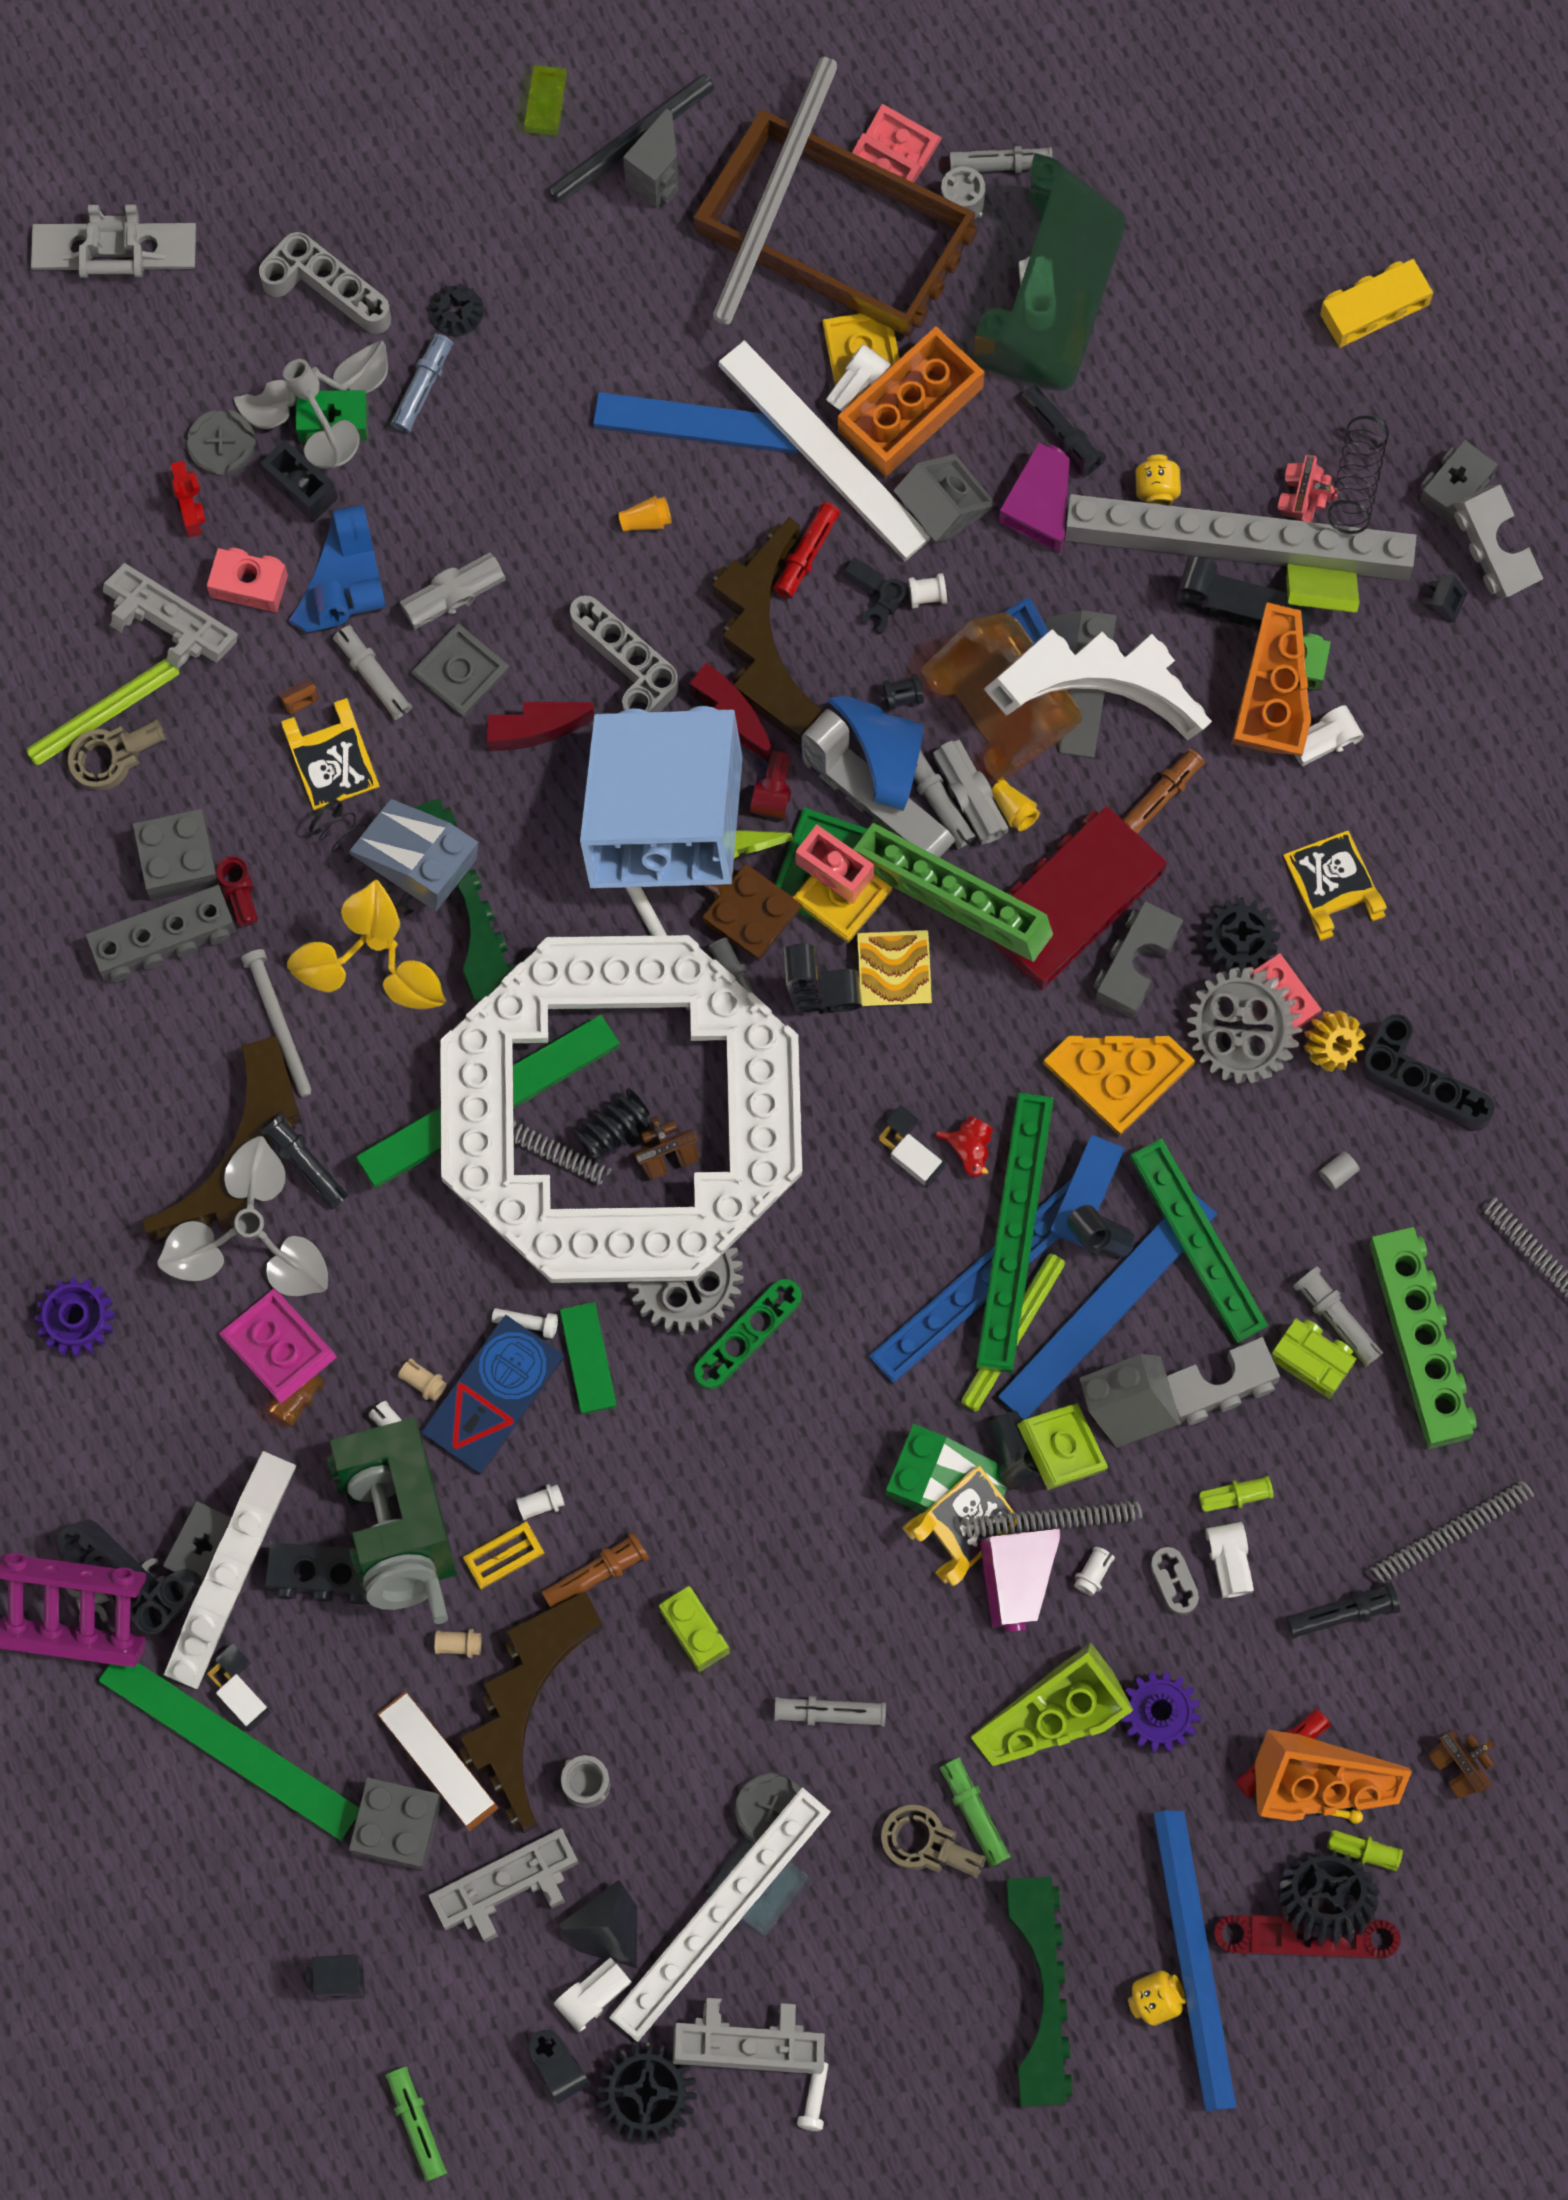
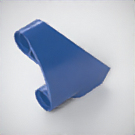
M364 504L333 510L334 515L330 519L331 523L327 539L315 573L306 593L289 619L292 625L306 633L342 625L348 620L350 615L386 608Z
M847 696L831 697L829 703L849 723L855 739L860 743L864 751L873 780V791H875L873 803L904 811L918 762L924 724L884 713L880 707Z

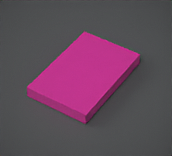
M275 1288L219 1333L227 1345L280 1403L284 1402L337 1358L330 1347Z

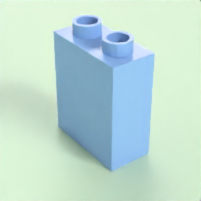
M699 706L689 711L647 712L641 709H626L617 714H594L580 838L590 888L732 884L743 759L734 710H717L708 706Z

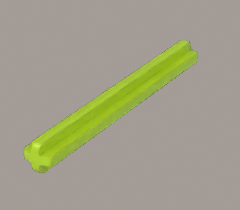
M167 658L28 747V756L35 765L42 764L73 744L83 733L96 729L178 676L179 669L168 663Z
M1051 1253L1047 1255L1024 1294L1017 1345L1064 1268L1065 1261L1057 1255ZM979 1369L962 1398V1404L969 1410L977 1412L1001 1372Z

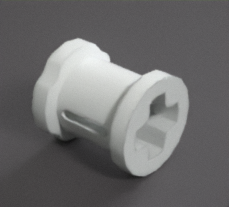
M943 573L937 574L936 578L915 580L914 577L908 578L912 608H918L919 604L931 602L947 604Z

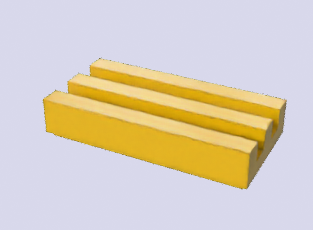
M526 1521L465 1555L463 1559L482 1590L545 1553ZM523 1533L526 1534L527 1539L483 1564L476 1566L474 1563L476 1559ZM532 1545L534 1550L490 1575L482 1577L481 1573Z

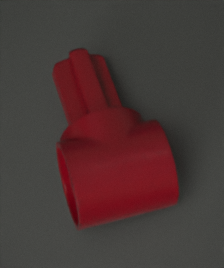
M773 751L771 753L765 779H761L759 783L756 782L750 813L781 820L786 819V806L791 796V789L785 784L791 762L789 754L783 751Z
M226 857L219 862L216 869L225 899H230L238 925L250 926L257 922L258 916L250 894L254 890L247 864L239 857ZM232 871L243 873L241 879L237 882H228L225 878Z

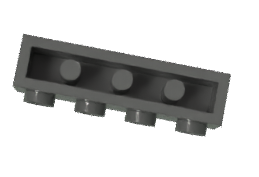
M216 885L85 935L103 981L110 979L111 982H119L130 977V971L144 967L145 970L157 968L164 963L165 958L176 954L178 957L189 956L198 950L197 946L210 942L212 945L224 943L231 938L230 934L237 931L220 886Z

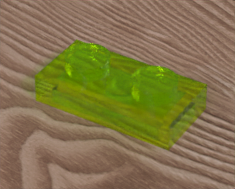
M533 65L524 124L525 132L559 135L568 76L567 69Z

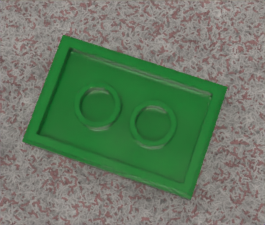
M804 807L775 885L791 897H794L811 877L809 873L796 865V850L816 824L851 849L855 848L868 829ZM804 909L798 912V915L818 921Z

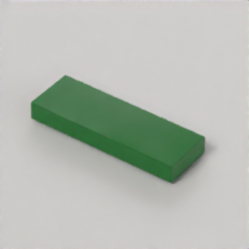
M595 1302L560 1309L581 1415L617 1408Z

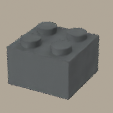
M202 809L133 823L144 882L151 901L204 890L216 885L220 886L216 874V865L207 821Z
M367 1777L349 1851L355 1856L425 1871L442 1802L440 1794Z

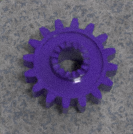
M71 1277L70 1284L64 1285L59 1280L57 1281V1289L53 1292L48 1289L44 1291L47 1299L45 1302L37 1303L42 1314L35 1316V1321L37 1324L44 1325L38 1330L41 1338L49 1337L46 1342L48 1348L53 1349L59 1345L58 1352L61 1356H65L69 1349H71L74 1356L80 1358L81 1349L86 1348L92 1355L94 1354L93 1344L97 1342L102 1346L106 1345L102 1335L104 1333L113 1334L114 1329L107 1321L116 1319L114 1311L106 1310L113 1303L110 1297L102 1298L105 1291L101 1286L92 1290V1282L89 1279H86L83 1284H78L76 1278ZM76 1310L84 1312V1316L79 1323H67V1317L71 1312Z
M1153 1671L1149 1673V1682L1145 1683L1144 1680L1138 1677L1135 1680L1137 1690L1127 1688L1125 1691V1695L1131 1699L1130 1704L1133 1711L1122 1718L1120 1722L1121 1724H1130L1131 1728L1126 1736L1130 1738L1136 1735L1139 1738L1137 1747L1141 1748L1145 1743L1151 1745V1753H1156L1159 1746H1164L1165 1751L1171 1753L1172 1743L1176 1742L1182 1748L1186 1744L1183 1735L1186 1734L1191 1737L1195 1735L1196 1730L1190 1723L1200 1722L1201 1716L1193 1713V1710L1199 1708L1201 1704L1200 1701L1190 1700L1189 1697H1191L1195 1689L1190 1687L1184 1690L1181 1687L1184 1678L1181 1676L1174 1683L1170 1681V1673L1166 1671L1162 1679L1157 1680ZM1155 1704H1164L1170 1710L1169 1719L1165 1721L1155 1720L1152 1717L1150 1708Z

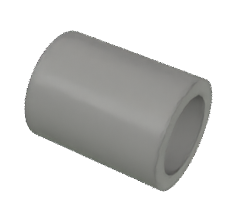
M1343 1151L1319 1170V1175L1332 1190H1336L1360 1169L1355 1160L1347 1152Z

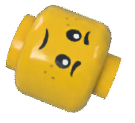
M1151 455L1147 457L1146 462L1141 463L1136 468V495L1142 502L1171 506L1173 501L1180 496V468L1175 462L1167 460V456Z
M1157 1971L1133 1983L1132 1997L1128 1998L1129 2007L1136 2019L1142 2018L1147 2024L1156 2026L1178 2017L1182 2013L1183 2004L1186 2003L1184 1987L1176 1975L1171 1976L1168 1972Z

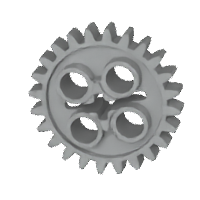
M1239 967L1230 969L1229 975L1225 971L1217 973V981L1211 979L1205 982L1209 991L1200 990L1196 992L1202 1002L1190 1005L1194 1011L1198 1012L1197 1016L1187 1019V1022L1196 1025V1030L1188 1033V1036L1198 1037L1199 1040L1192 1049L1193 1051L1203 1049L1205 1053L1201 1057L1200 1062L1204 1063L1211 1060L1213 1062L1210 1069L1211 1073L1223 1069V1080L1231 1079L1234 1074L1236 1083L1245 1082L1247 1077L1250 1083L1257 1082L1260 1075L1263 1079L1272 1077L1271 1069L1276 1072L1284 1069L1281 1060L1288 1061L1293 1058L1287 1048L1299 1046V1043L1292 1038V1034L1302 1032L1301 1028L1293 1026V1020L1300 1018L1301 1014L1291 1013L1290 1010L1297 1001H1286L1284 997L1288 993L1289 988L1285 987L1278 990L1276 987L1279 978L1274 977L1266 981L1267 971L1265 970L1258 971L1255 976L1253 967L1244 968L1242 973ZM1226 997H1229L1234 1003L1232 1014H1229L1224 1008ZM1260 1000L1266 1004L1268 1009L1265 1018L1260 1016L1257 1010ZM1216 1019L1227 1022L1242 1020L1245 1024L1272 1025L1274 1029L1273 1031L1262 1028L1246 1030L1244 1026H1219L1215 1021ZM1224 1032L1231 1038L1232 1044L1229 1050L1222 1044L1221 1038ZM1257 1036H1260L1265 1042L1263 1053H1260L1255 1047Z
M731 1248L726 1250L697 1280H692V1285L701 1299L700 1304L694 1302L685 1281H633L628 1284V1290L630 1292H639L632 1298L633 1304L639 1305L644 1303L645 1305L640 1311L641 1316L645 1317L653 1313L652 1325L655 1327L662 1320L665 1321V1332L667 1333L672 1329L673 1325H678L680 1335H684L686 1326L690 1325L694 1333L698 1334L700 1323H704L710 1330L713 1329L711 1318L715 1316L723 1322L725 1315L722 1309L726 1308L732 1311L735 1309L734 1303L729 1298L741 1297V1291L733 1286L744 1283L743 1276L734 1273L743 1268L741 1261H732L738 1255V1249ZM713 1277L718 1280L719 1286L714 1291L709 1292L699 1286L700 1282L704 1278ZM673 1293H682L686 1296L687 1301L681 1307H672L667 1302V1299Z

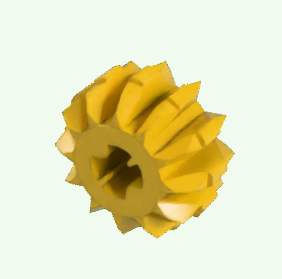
M1336 1010L1334 1014L1329 1011H1323L1322 1021L1311 1019L1314 1028L1312 1031L1304 1032L1310 1041L1303 1047L1311 1054L1309 1058L1314 1064L1321 1065L1323 1069L1333 1072L1335 1067L1339 1070H1346L1348 1060L1352 1063H1358L1355 1053L1356 1051L1365 1050L1359 1041L1366 1035L1363 1030L1358 1028L1360 1023H1358L1357 1019L1352 1016L1348 1017L1345 1012Z

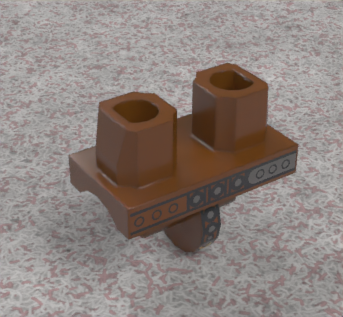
M655 1116L650 1118L653 1129L643 1132L641 1135L644 1143L654 1139H658L659 1142L632 1152L636 1163L641 1164L649 1179L653 1180L668 1173L662 1155L674 1151L680 1167L698 1162L699 1157L695 1142L699 1140L695 1130L693 1131L692 1129L667 1138V1134L678 1130L675 1121L673 1120L661 1125L659 1118Z
M1453 1730L1440 1737L1439 1739L1442 1742L1428 1754L1439 1770L1456 1761L1463 1771L1462 1774L1449 1782L1450 1787L1459 1799L1476 1791L1481 1793L1493 1785L1476 1761L1478 1759L1485 1770L1495 1765L1487 1754L1488 1751L1495 1747L1491 1740L1481 1745L1475 1735L1472 1734L1465 1739V1742L1472 1750L1470 1753L1458 1734Z

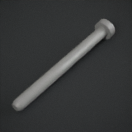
M263 949L251 951L241 957L243 966L245 968L250 967L298 1095L302 1098L311 1094L310 1084L263 963L267 960V956Z

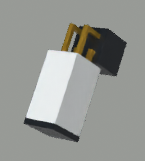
M900 1105L885 1122L886 1129L879 1136V1141L892 1150V1160L928 1188L945 1169V1163L910 1135L911 1131L918 1124V1118ZM890 1131L895 1134V1139L899 1142L897 1147L885 1138Z
M232 1643L216 1658L218 1664L207 1674L220 1687L216 1694L242 1723L252 1731L271 1712L238 1676L251 1662ZM221 1668L226 1671L224 1675L229 1680L224 1686L213 1676Z

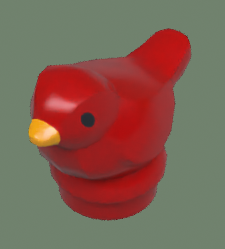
M968 1116L967 1120L961 1123V1130L952 1133L936 1132L935 1137L937 1139L948 1142L962 1161L963 1169L967 1175L972 1178H978L982 1174H988L989 1171L985 1167L989 1154L986 1144L991 1141L992 1127L973 1116Z

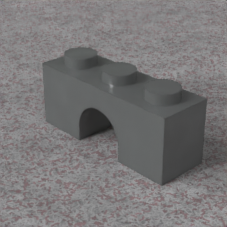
M1146 901L1140 911L1134 909L1125 928L1130 930L1124 941L1121 939L1117 940L1109 958L1114 960L1108 971L1102 969L1095 981L1093 988L1098 990L1096 1001L1134 1019L1150 989L1151 980L1140 975L1135 970L1132 961L1142 953H1153L1166 959L1181 931L1183 919Z

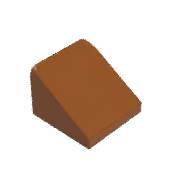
M309 679L278 694L284 708L290 715L317 702L319 699L317 689Z

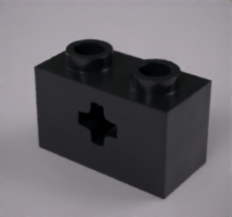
M285 439L260 463L265 479L313 522L338 499L334 483Z
M358 1954L312 1957L313 1966L306 1967L307 1989H310L311 1993H314V1996L319 2001L365 1999L364 1961Z

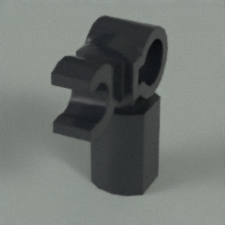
M854 557L846 568L843 578L871 595H874V593L878 594L874 601L876 606L865 611L862 616V624L866 625L873 617L879 618L881 624L877 628V633L881 635L888 627V616L890 614L894 615L898 607L906 600L905 585L898 579L885 580L884 574Z

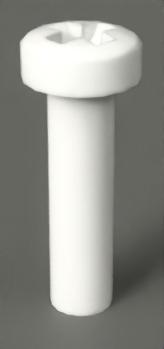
M495 1308L492 1314V1322L500 1323L506 1314L526 1329L543 1332L544 1338L552 1339L557 1330L558 1317L552 1313H548L547 1317L544 1318Z
M825 2062L822 2074L811 2075L804 2116H799L797 2120V2126L810 2131H821L823 2129L824 2121L819 2119L829 2065Z

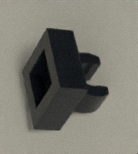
M1442 574L1439 582L1431 581L1428 584L1430 589L1435 592L1433 597H1423L1421 601L1429 610L1436 611L1441 619L1455 623L1468 593L1454 575Z

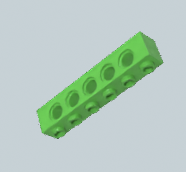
M872 823L853 849L874 864V874L888 885L1032 962L1035 961L1053 936L1047 914L875 823Z
M1414 1227L1374 1236L1369 1246L1427 1449L1470 1440L1473 1435V1429L1477 1427L1473 1409L1471 1407L1466 1408L1463 1394L1467 1393L1466 1384L1462 1373L1456 1374L1453 1360L1457 1359L1456 1349L1451 1338L1446 1339L1443 1326L1447 1325L1446 1314L1442 1304L1437 1305L1433 1291H1437V1284L1433 1271L1426 1270L1423 1257H1427V1249L1422 1236L1417 1237ZM1399 1262H1406L1412 1266L1414 1274L1402 1276L1397 1272L1395 1265ZM1409 1296L1418 1297L1423 1302V1309L1418 1311L1411 1310L1406 1305L1405 1298ZM1419 1330L1428 1331L1433 1337V1343L1429 1345L1419 1343L1416 1340L1415 1332ZM1430 1364L1439 1366L1443 1372V1377L1440 1379L1428 1377L1425 1372V1366ZM1438 1399L1448 1400L1453 1406V1412L1449 1414L1440 1413L1435 1407V1401Z

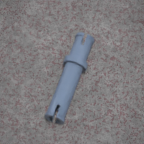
M441 334L433 335L423 358L417 361L415 365L417 370L390 421V425L400 431L405 429L407 434L411 432L432 385L443 373L441 368L454 345L449 338Z

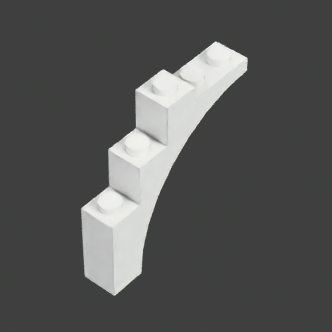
M1052 629L984 688L1006 716L1025 702L1046 693L1075 688L1098 689L1111 692L1143 704L1166 719L1187 740L1201 732L1212 722L1206 716L1203 707L1195 702L1183 689L1179 679L1171 675L1166 669L1175 660L1169 654L1167 647L1161 641H1158L1153 634L1139 643L1124 657L1119 651L1117 644L1102 631L1074 655L1069 649L1066 640L1057 635Z
M262 1452L238 1501L228 1528L215 1552L206 1577L192 1603L182 1632L165 1670V1676L198 1689L248 1572L285 1494L296 1465L267 1452Z

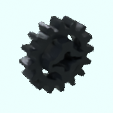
M1240 897L1238 905L1233 906L1228 899L1225 901L1224 911L1215 907L1212 912L1215 919H1206L1205 927L1209 930L1203 932L1202 940L1211 943L1206 946L1205 953L1216 954L1213 960L1214 965H1218L1221 962L1226 963V973H1229L1232 967H1239L1241 973L1245 967H1253V970L1259 967L1258 962L1264 964L1270 960L1268 954L1276 955L1278 946L1272 942L1279 941L1280 932L1272 930L1277 927L1278 921L1277 919H1267L1270 912L1268 907L1262 911L1257 910V900H1254L1250 906H1246L1244 898ZM1234 917V921L1232 923H1230L1229 925H1222V923L1225 922L1227 919ZM1249 918L1255 920L1259 925L1253 923ZM1237 931H1244V936L1247 937L1246 941H1239V936L1236 935ZM1263 945L1257 953L1248 956L1249 951L1253 947ZM1222 946H1227L1234 955L1225 951Z

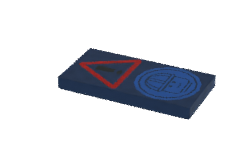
M505 1314L422 1433L482 1475L564 1360L565 1355Z

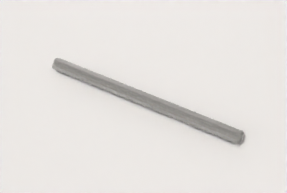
M821 57L819 59L713 312L714 320L718 323L729 325L733 319L837 70V62L834 59H829L828 57Z

